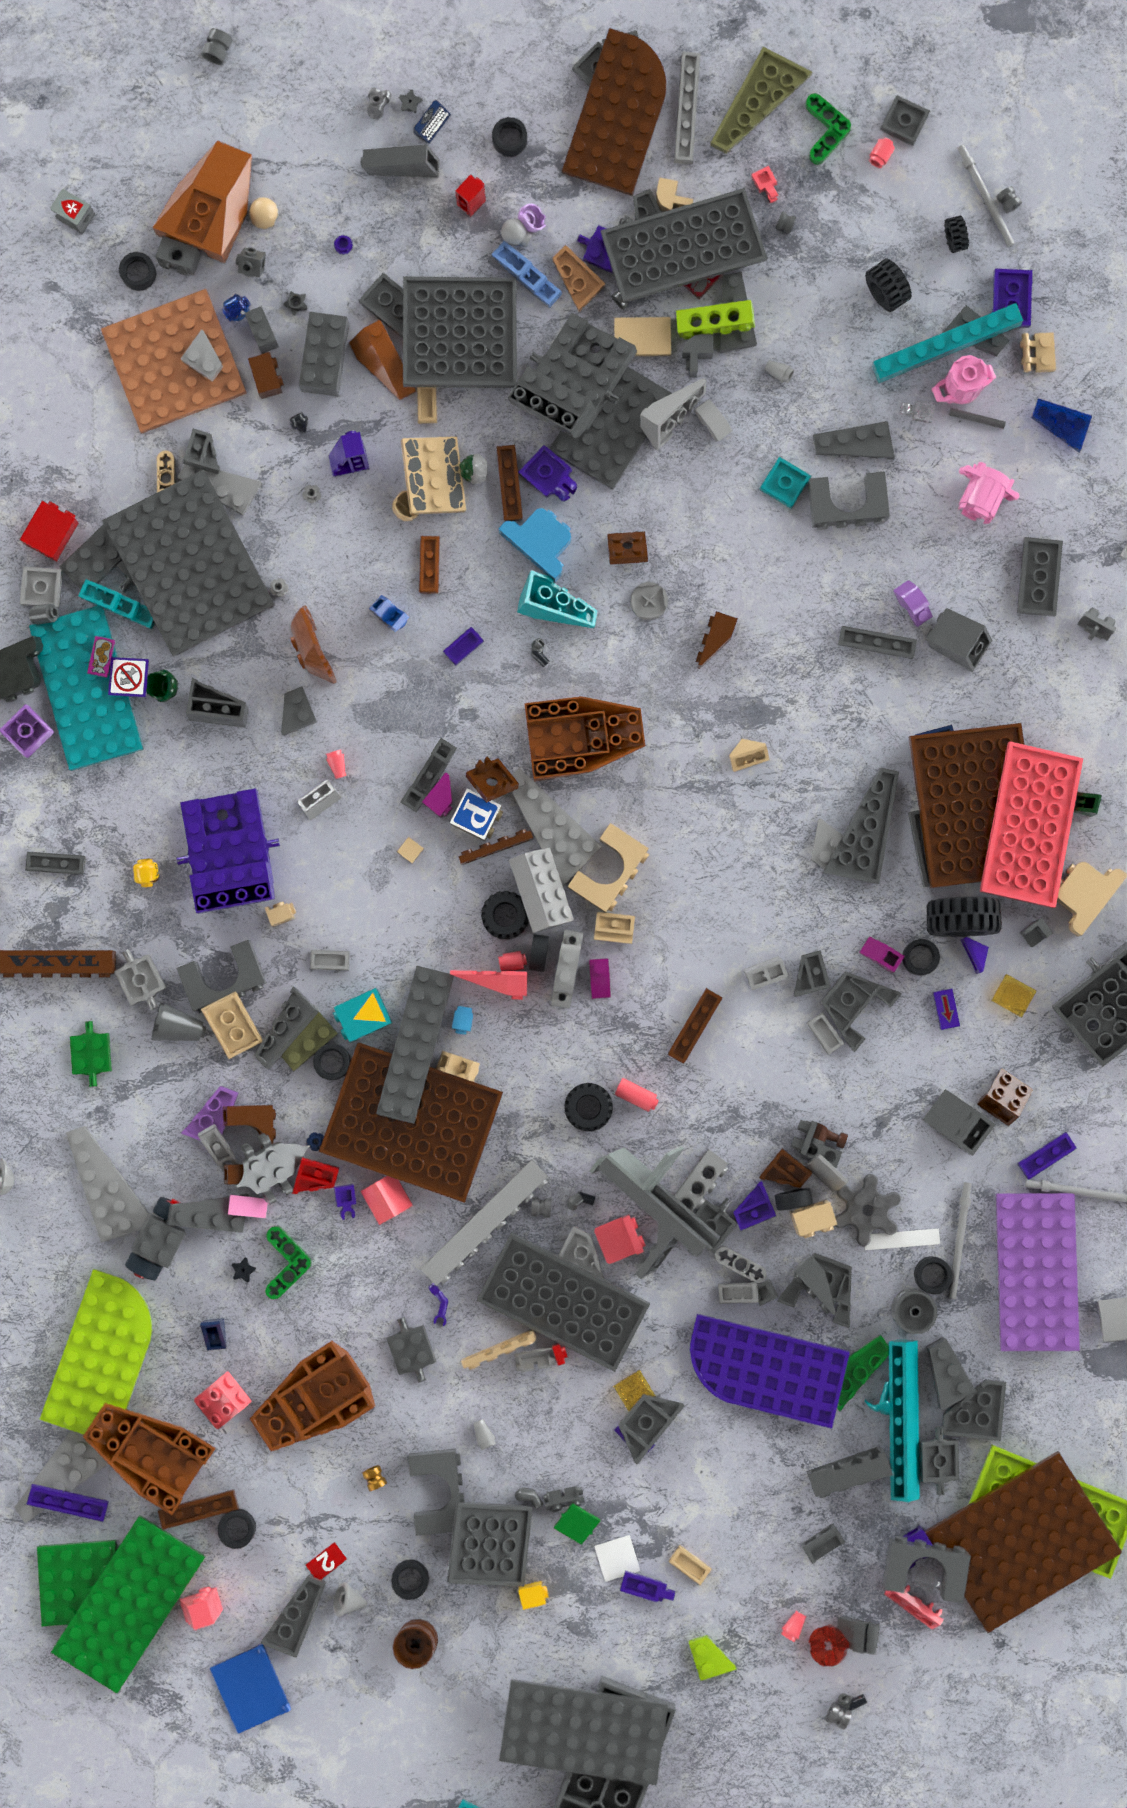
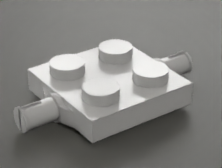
M130 949L123 951L122 954L127 963L122 968L114 971L130 1005L133 1006L141 1001H147L151 1011L158 1008L153 997L158 992L166 989V986L150 954L134 959Z

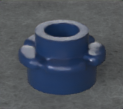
M317 1132L311 1133L306 1141L307 1146L310 1145L312 1151H319L324 1135L321 1133L317 1134Z

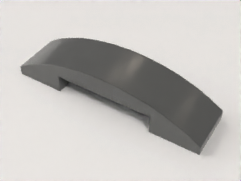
M440 738L431 752V756L400 803L417 813L423 804L422 801L434 788L445 771L457 747Z

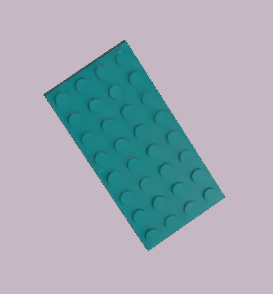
M94 606L60 616L55 622L29 625L31 636L40 637L43 644V650L37 657L69 770H77L144 750L129 696L108 695L110 668L107 678L87 673L95 636L112 639L104 608ZM114 646V650H113L112 657H117V658H118L117 653H116V649H115V646Z

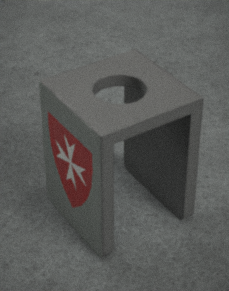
M64 189L60 191L50 207L51 211L56 213V219L81 234L85 232L95 216V212L90 204Z

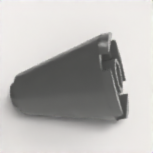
M160 1002L151 1040L199 1041L200 1037L204 1038L206 1027L203 1026L204 1022Z

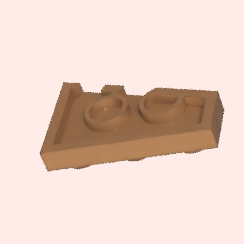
M566 245L552 258L575 306L580 312L605 287V283Z

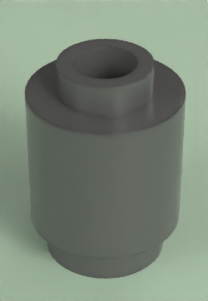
M52 603L36 605L29 610L30 621L38 625L55 622L58 618V609Z

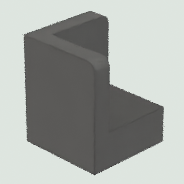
M1039 918L1021 931L1020 934L1030 947H1034L1043 939L1052 935L1053 932L1045 921Z

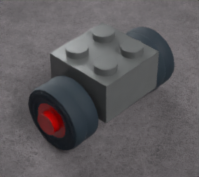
M160 1197L153 1209L157 1216L151 1213L148 1214L131 1247L132 1252L125 1263L126 1268L132 1271L135 1276L141 1279L146 1278L156 1281L162 1268L169 1267L186 1234L183 1228L167 1224L170 1205L181 1203L180 1201L173 1198L170 1200Z

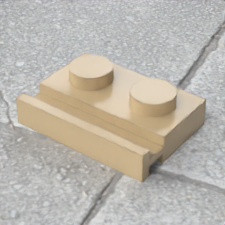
M597 912L594 940L632 944L635 916Z

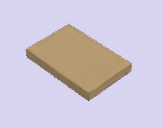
M671 317L614 318V337L617 339L620 337L634 344L637 349L635 356H671Z
M236 991L201 1009L228 1059L262 1043L263 1039Z

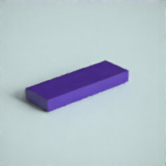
M1064 1132L1017 1164L1027 1180L1076 1150L1077 1147L1067 1132Z

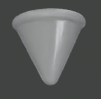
M343 1582L335 1593L334 1612L338 1617H341L344 1614L366 1607L367 1601L352 1589L348 1583Z

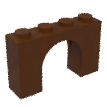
M273 1105L223 1106V1126H250L259 1135L263 1133L266 1136L268 1135L271 1144H273V1140L276 1139V1129L273 1128L276 1111L273 1109ZM224 1164V1184H239L244 1175L243 1164Z

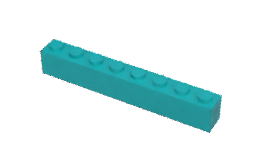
M1015 303L875 360L872 363V368L878 384L1017 328L1023 322L1022 316Z
M899 1339L889 1341L890 1468L893 1474L890 1476L891 1500L911 1502L920 1499L918 1340Z

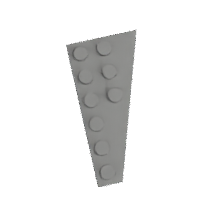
M518 768L512 776L519 783V787L512 791V794L541 849L550 848L562 886L564 887L602 846L530 777Z

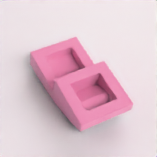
M230 1195L227 1214L266 1218L267 1203L264 1198Z

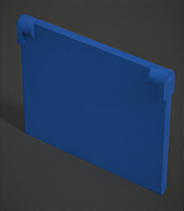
M259 1644L250 1650L210 1667V1671L238 1734L292 1710L263 1644Z

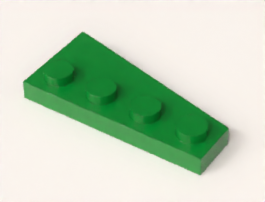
M881 1334L849 1356L837 1406L839 1412L889 1356V1346Z

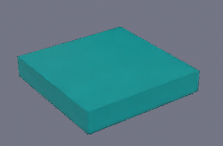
M779 456L759 490L792 509L811 475Z

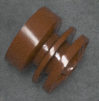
M412 1619L405 1623L396 1635L393 1643V1654L397 1662L409 1669H419L425 1666L437 1649L439 1640L436 1629L431 1623L423 1619ZM420 1639V1643L418 1642L415 1644L413 1642L414 1640Z

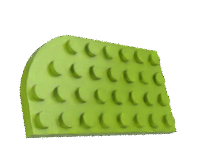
M96 1269L92 1270L39 1420L85 1434L104 1403L127 1409L152 1337V1319L147 1303L140 1292L128 1281Z

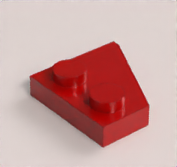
M302 1157L292 1194H298V1192L307 1190L312 1192L321 1188H334L340 1167Z

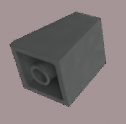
M948 608L943 613H940L936 625L928 632L926 639L931 648L971 672L975 670L992 642L985 625Z

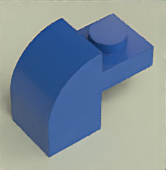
M383 595L369 608L375 616L394 632L402 629L409 619L405 612L398 609Z

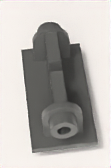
M582 1487L564 1488L565 1496H561V1490L547 1492V1494L543 1495L545 1503L549 1502V1504H545L546 1510L557 1512L562 1510V1507H570L572 1503L581 1506V1503L585 1502L584 1497H580V1495H583Z

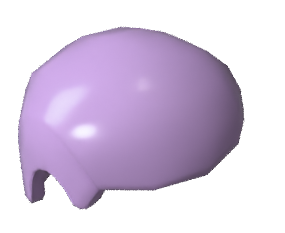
M528 203L519 210L518 219L528 232L535 233L546 226L544 224L546 216L542 214L540 208L535 204Z

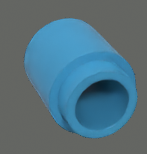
M457 1006L452 1024V1029H455L456 1034L466 1035L467 1032H471L474 1015L472 1008Z

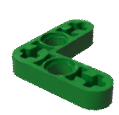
M813 93L807 97L805 107L809 113L828 128L811 148L809 154L810 161L813 164L819 165L830 156L849 134L851 122L822 96ZM811 101L818 102L817 105L811 106ZM830 111L833 114V118L825 119L823 113ZM846 125L845 129L839 130V126ZM827 137H833L835 139V144L828 145L826 144L825 139ZM822 147H823L824 150H823L822 153H821V157H820V156H818L817 158L814 157L815 152H816V153H819V151H820V150L822 149Z
M274 1226L267 1231V1240L289 1264L267 1285L265 1292L270 1299L281 1297L312 1264L308 1254L281 1227ZM272 1230L274 1232L279 1231L280 1234L278 1236L282 1240L285 1237L287 1238L280 1247L277 1245L280 1241L277 1238L274 1240L271 1238L273 1235L271 1233ZM288 1243L294 1246V1252L290 1255L284 1252V1246ZM305 1258L307 1260L305 1263L307 1267H300L297 1271L301 1273L298 1275L296 1270L290 1266L293 1264L295 1268L300 1263L298 1259L303 1260ZM286 1271H291L294 1274L293 1281L286 1282L283 1275ZM279 1278L281 1283L287 1287L284 1289L282 1285L278 1289L279 1294L277 1295L275 1293L272 1295L270 1293L272 1291L270 1287H276L280 1283L277 1281V1279Z

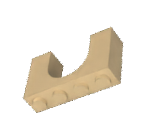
M611 823L599 841L621 856L624 870L620 878L611 884H599L578 871L568 885V889L604 913L614 909L617 901H615L618 894L621 896L624 894L628 887L626 882L629 878L634 879L639 871L636 867L640 862L644 864L649 856L647 853L649 848Z

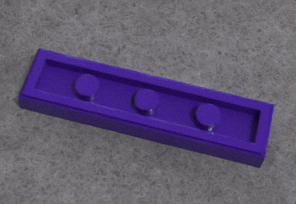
M32 1484L26 1505L103 1522L109 1501Z

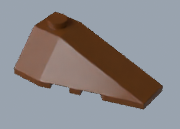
M381 320L364 327L349 342L357 360L370 373L376 376L399 400L416 392L415 387H403V363Z

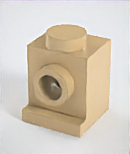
M279 902L273 905V909L265 907L268 919L273 927L295 919L294 914L296 910L293 903L284 904V902Z

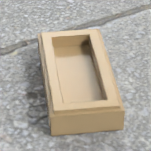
M417 387L418 424L437 423L436 387Z
M681 1545L678 1546L668 1560L669 1563L699 1585L703 1583L712 1570L711 1567Z

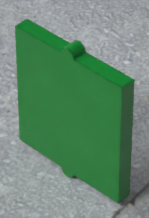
M572 1503L566 1512L561 1514V1518L555 1524L554 1529L582 1545L588 1536L593 1534V1530L599 1524L600 1519Z

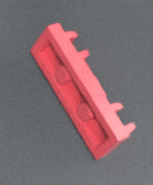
M909 1585L905 1586L904 1593L885 1591L884 1595L930 1629L941 1625L943 1619L939 1616L942 1614V1609L940 1608L934 1613L932 1611L934 1603L926 1606L918 1597L909 1595L907 1593L910 1590Z

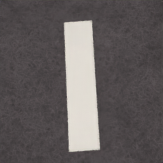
M939 1229L896 1232L893 1235L886 1233L871 1234V1241L865 1246V1250L940 1244Z

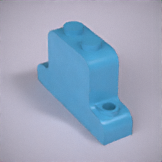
M543 508L535 510L521 526L515 521L504 522L498 529L499 534L556 583L562 575V567L564 566L557 558L571 543V528L566 523H560L556 520L557 516L551 510L546 511Z

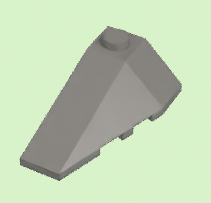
M704 378L652 403L641 412L640 427L657 451L673 436L671 431L677 424L681 425L687 411H692L706 393V380Z

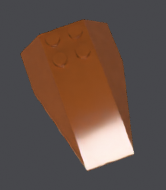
M304 605L298 610L291 622L293 637H290L296 652L299 651L300 653L297 655L299 663L310 674L333 684L337 683L331 665L322 652L315 631L317 628L308 607Z
M330 1341L301 1360L251 1416L250 1420L270 1451H274L335 1429H341L374 1408L375 1403L370 1384L349 1352L334 1341Z

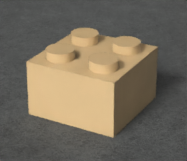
M827 1200L789 1211L796 1234L804 1238L814 1236V1232L819 1230L822 1232L831 1231L834 1229L833 1226L837 1225L831 1203Z

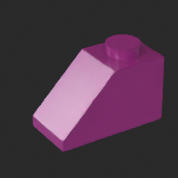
M448 773L442 776L422 801L427 808L440 818L443 815L447 816L453 809L451 807L453 804L451 782Z
M608 958L590 959L592 999L611 998Z

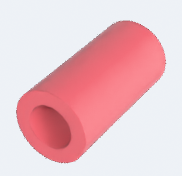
M625 1078L621 1079L614 1094L647 1112L650 1109L654 1110L659 1101L656 1099L657 1094Z

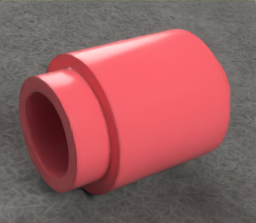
M888 138L879 139L870 153L869 162L877 168H882L883 165H886L895 149L893 142Z
M520 950L505 953L503 956L498 957L501 971H518L524 969V965H527L525 953L521 954Z

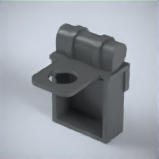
M846 1616L838 1617L836 1646L852 1649V1651L862 1654H876L880 1626L879 1624H872L871 1621L867 1622Z

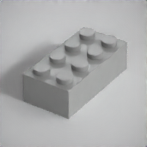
M550 848L527 852L509 860L533 933L555 928L574 920Z

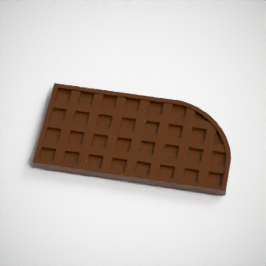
M609 28L562 168L563 174L633 196L666 97V75L663 65L655 51L642 39Z

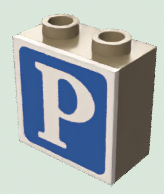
M466 789L450 824L474 837L486 841L494 833L495 829L492 827L495 821L499 822L502 817V806L494 801L486 803L479 794Z

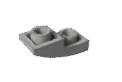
M710 399L694 409L703 426H707L715 442L720 441L733 431L722 413Z

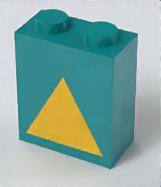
M377 988L334 1007L335 1012H333V1016L336 1022H340L343 1027L340 1031L344 1040L348 1039L349 1042H354L393 1024Z

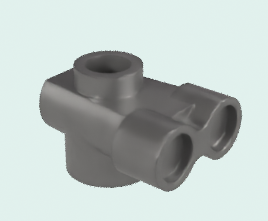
M375 87L370 89L367 112L371 118L379 119L383 116V108L385 104L389 103L392 96L388 90L380 91Z

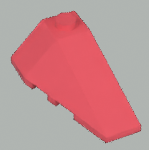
M450 970V975L511 996L512 1000H523V996H527V972Z

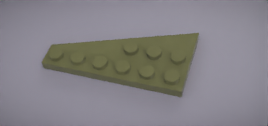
M762 47L710 142V146L727 154L812 76V71Z

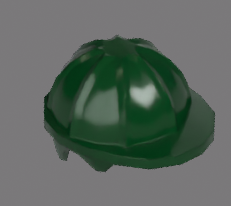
M162 669L148 675L146 692L158 702H167L176 696L179 683L172 673Z

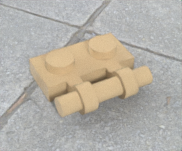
M1054 332L1035 333L1033 335L1034 341L1029 340L1028 333L1021 334L1020 348L1023 354L1021 365H1023L1024 372H1031V365H1035L1036 372H1055ZM1030 349H1034L1035 357H1030Z

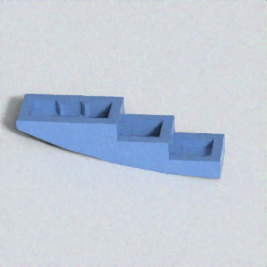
M505 241L492 253V256L513 277L549 308L562 295L561 290L549 282L547 277L532 265L531 261Z

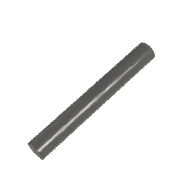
M950 408L949 411L950 416L1004 429L1006 424L1002 420Z

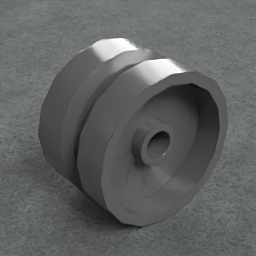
M915 1288L905 1289L899 1292L893 1299L891 1315L895 1323L904 1331L911 1334H922L930 1330L935 1324L937 1306L934 1300L925 1292ZM914 1308L918 1309V1311H915V1315L912 1314Z

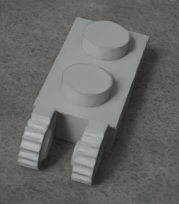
M215 1124L198 1133V1137L223 1172L226 1161L230 1160L232 1164H239L232 1149Z

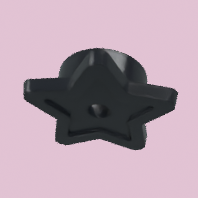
M247 1257L241 1263H232V1267L235 1270L233 1279L242 1278L247 1283L250 1282V1274L256 1270V1267L248 1263Z

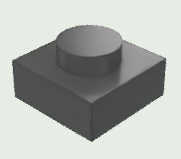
M770 1279L758 1285V1303L760 1306L779 1297Z

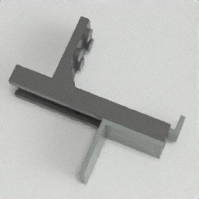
M682 1146L667 1152L653 1172L625 1147L599 1158L589 1171L592 1174L601 1171L658 1222L657 1244L655 1243L649 1249L650 1255L647 1259L644 1258L638 1264L639 1269L636 1275L640 1279L656 1271L678 1241L698 1257L702 1254L704 1248L710 1250L720 1238L717 1233L660 1184V1181L684 1150Z

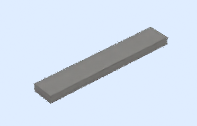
M682 52L674 163L693 164L700 53Z

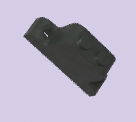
M31 636L0 650V699L6 700L7 703L17 700L18 695L33 693L34 689L40 685L41 679L33 661V657L38 656L43 650L40 637Z

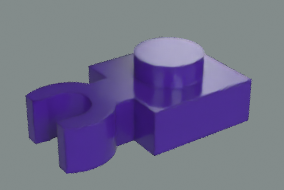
M348 1184L334 1187L336 1206L342 1207L340 1210L342 1220H345L344 1214L347 1211H350L351 1217L355 1218V1211L351 1208V1205L356 1204L354 1185Z

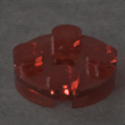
M832 1625L819 1627L812 1632L809 1638L810 1654L819 1665L825 1667L836 1666L846 1658L849 1642L837 1627ZM825 1641L831 1643L832 1650L825 1649L827 1646Z

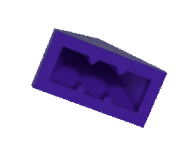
M968 937L960 939L976 974L982 973L989 947Z

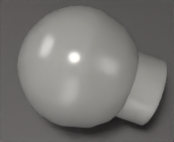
M516 218L507 220L501 228L503 240L510 245L520 244L526 247L532 237V233L528 232L522 222Z

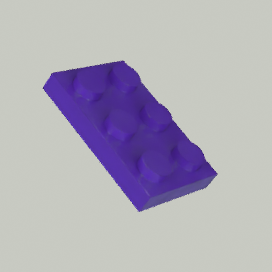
M994 269L992 313L1016 303L1023 319L1019 327L1030 328L1033 270Z

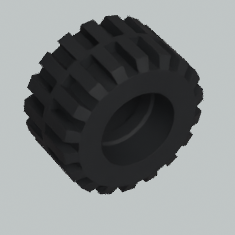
M884 259L866 271L867 286L877 303L886 311L893 312L912 298L911 288L906 276L892 260Z
M506 890L498 891L490 895L484 902L481 910V920L485 929L492 936L498 939L510 940L511 938L518 937V935L525 931L529 919L522 898L517 893ZM502 904L513 906L517 912L516 921L507 927L500 926L494 919L496 908Z
M583 1083L574 1087L569 1092L565 1100L564 1109L568 1121L575 1128L591 1132L599 1130L608 1123L612 1115L613 1104L609 1093L603 1087L594 1083ZM588 1095L595 1097L600 1103L599 1113L591 1119L582 1117L577 1111L578 1101Z

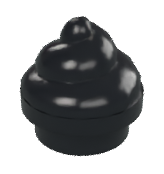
M303 412L289 419L292 429H297L299 432L304 433L307 431L308 417L307 415L304 416Z

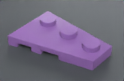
M220 1086L181 1134L201 1141L198 1133L215 1124L223 1135L226 1126H223V1106H234L239 1093Z

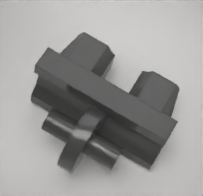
M1091 607L1081 617L1077 625L1085 628L1084 631L1090 633L1088 636L1089 640H1092L1095 636L1100 640L1103 638L1108 641L1116 630V627H1114L1115 619L1106 617L1103 621L1098 618L1099 610Z

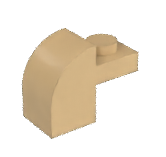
M659 177L656 202L661 212L693 203L691 198L676 196L678 181Z
M442 1050L436 1069L474 1082L480 1063Z

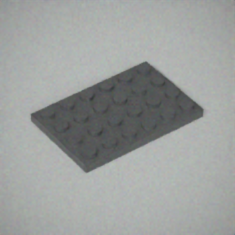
M630 367L626 369L612 391V394L619 397L617 404L615 405L607 400L589 430L585 429L577 438L560 431L549 448L559 458L614 490L647 437L640 427L641 412L652 403L672 394Z

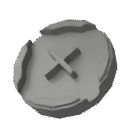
M645 582L639 584L632 592L630 605L637 617L643 620H654L664 614L668 606V596L659 584Z

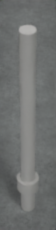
M964 144L960 145L957 149L963 159L962 163L965 169L969 170L1008 247L1013 246L1015 243L975 167L976 163L973 157H970Z
M1041 1180V1182L1025 1181V1187L1040 1189V1192L1073 1193L1080 1196L1127 1202L1126 1194L1052 1184L1050 1181Z
M964 1182L962 1197L959 1200L961 1207L952 1265L953 1277L948 1298L956 1299L968 1207L971 1206L970 1192L972 1183Z

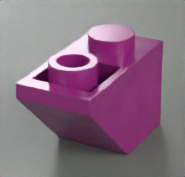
M870 936L859 952L890 973L896 971L905 957L890 946Z

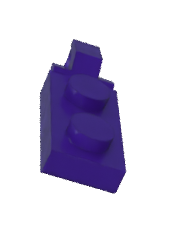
M625 1570L620 1587L621 1592L654 1602H663V1598L673 1601L675 1597V1591L666 1588V1583Z

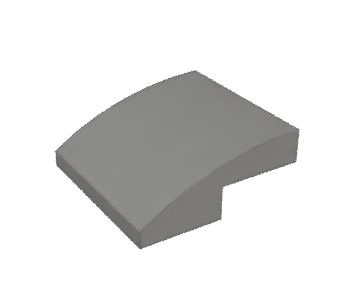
M817 1154L813 1160H809L805 1164L833 1192L849 1182L821 1154Z
M1127 1298L1099 1300L1097 1306L1101 1321L1100 1329L1103 1343L1127 1340Z

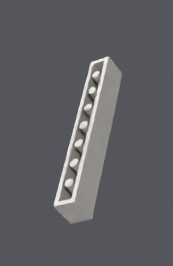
M532 1159L420 1270L436 1286L439 1283L445 1284L451 1278L448 1274L453 1269L457 1272L465 1264L463 1260L467 1256L471 1258L479 1250L477 1246L481 1242L485 1244L492 1237L490 1233L495 1228L499 1230L506 1224L504 1219L509 1214L513 1217L520 1210L518 1205L523 1201L527 1203L534 1196L532 1192L537 1187L541 1189L548 1182L546 1180L548 1175Z

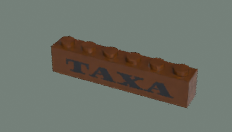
M0 950V974H3V978H14L15 974H22V978H34V974H41V978H53V974H60V978H72V974H79V978H91V974H99V978H110V974H115L114 971H116V951Z

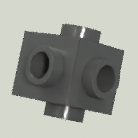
M252 247L243 248L236 257L238 273L244 274L247 277L254 276L260 278L265 270L266 252L257 251Z

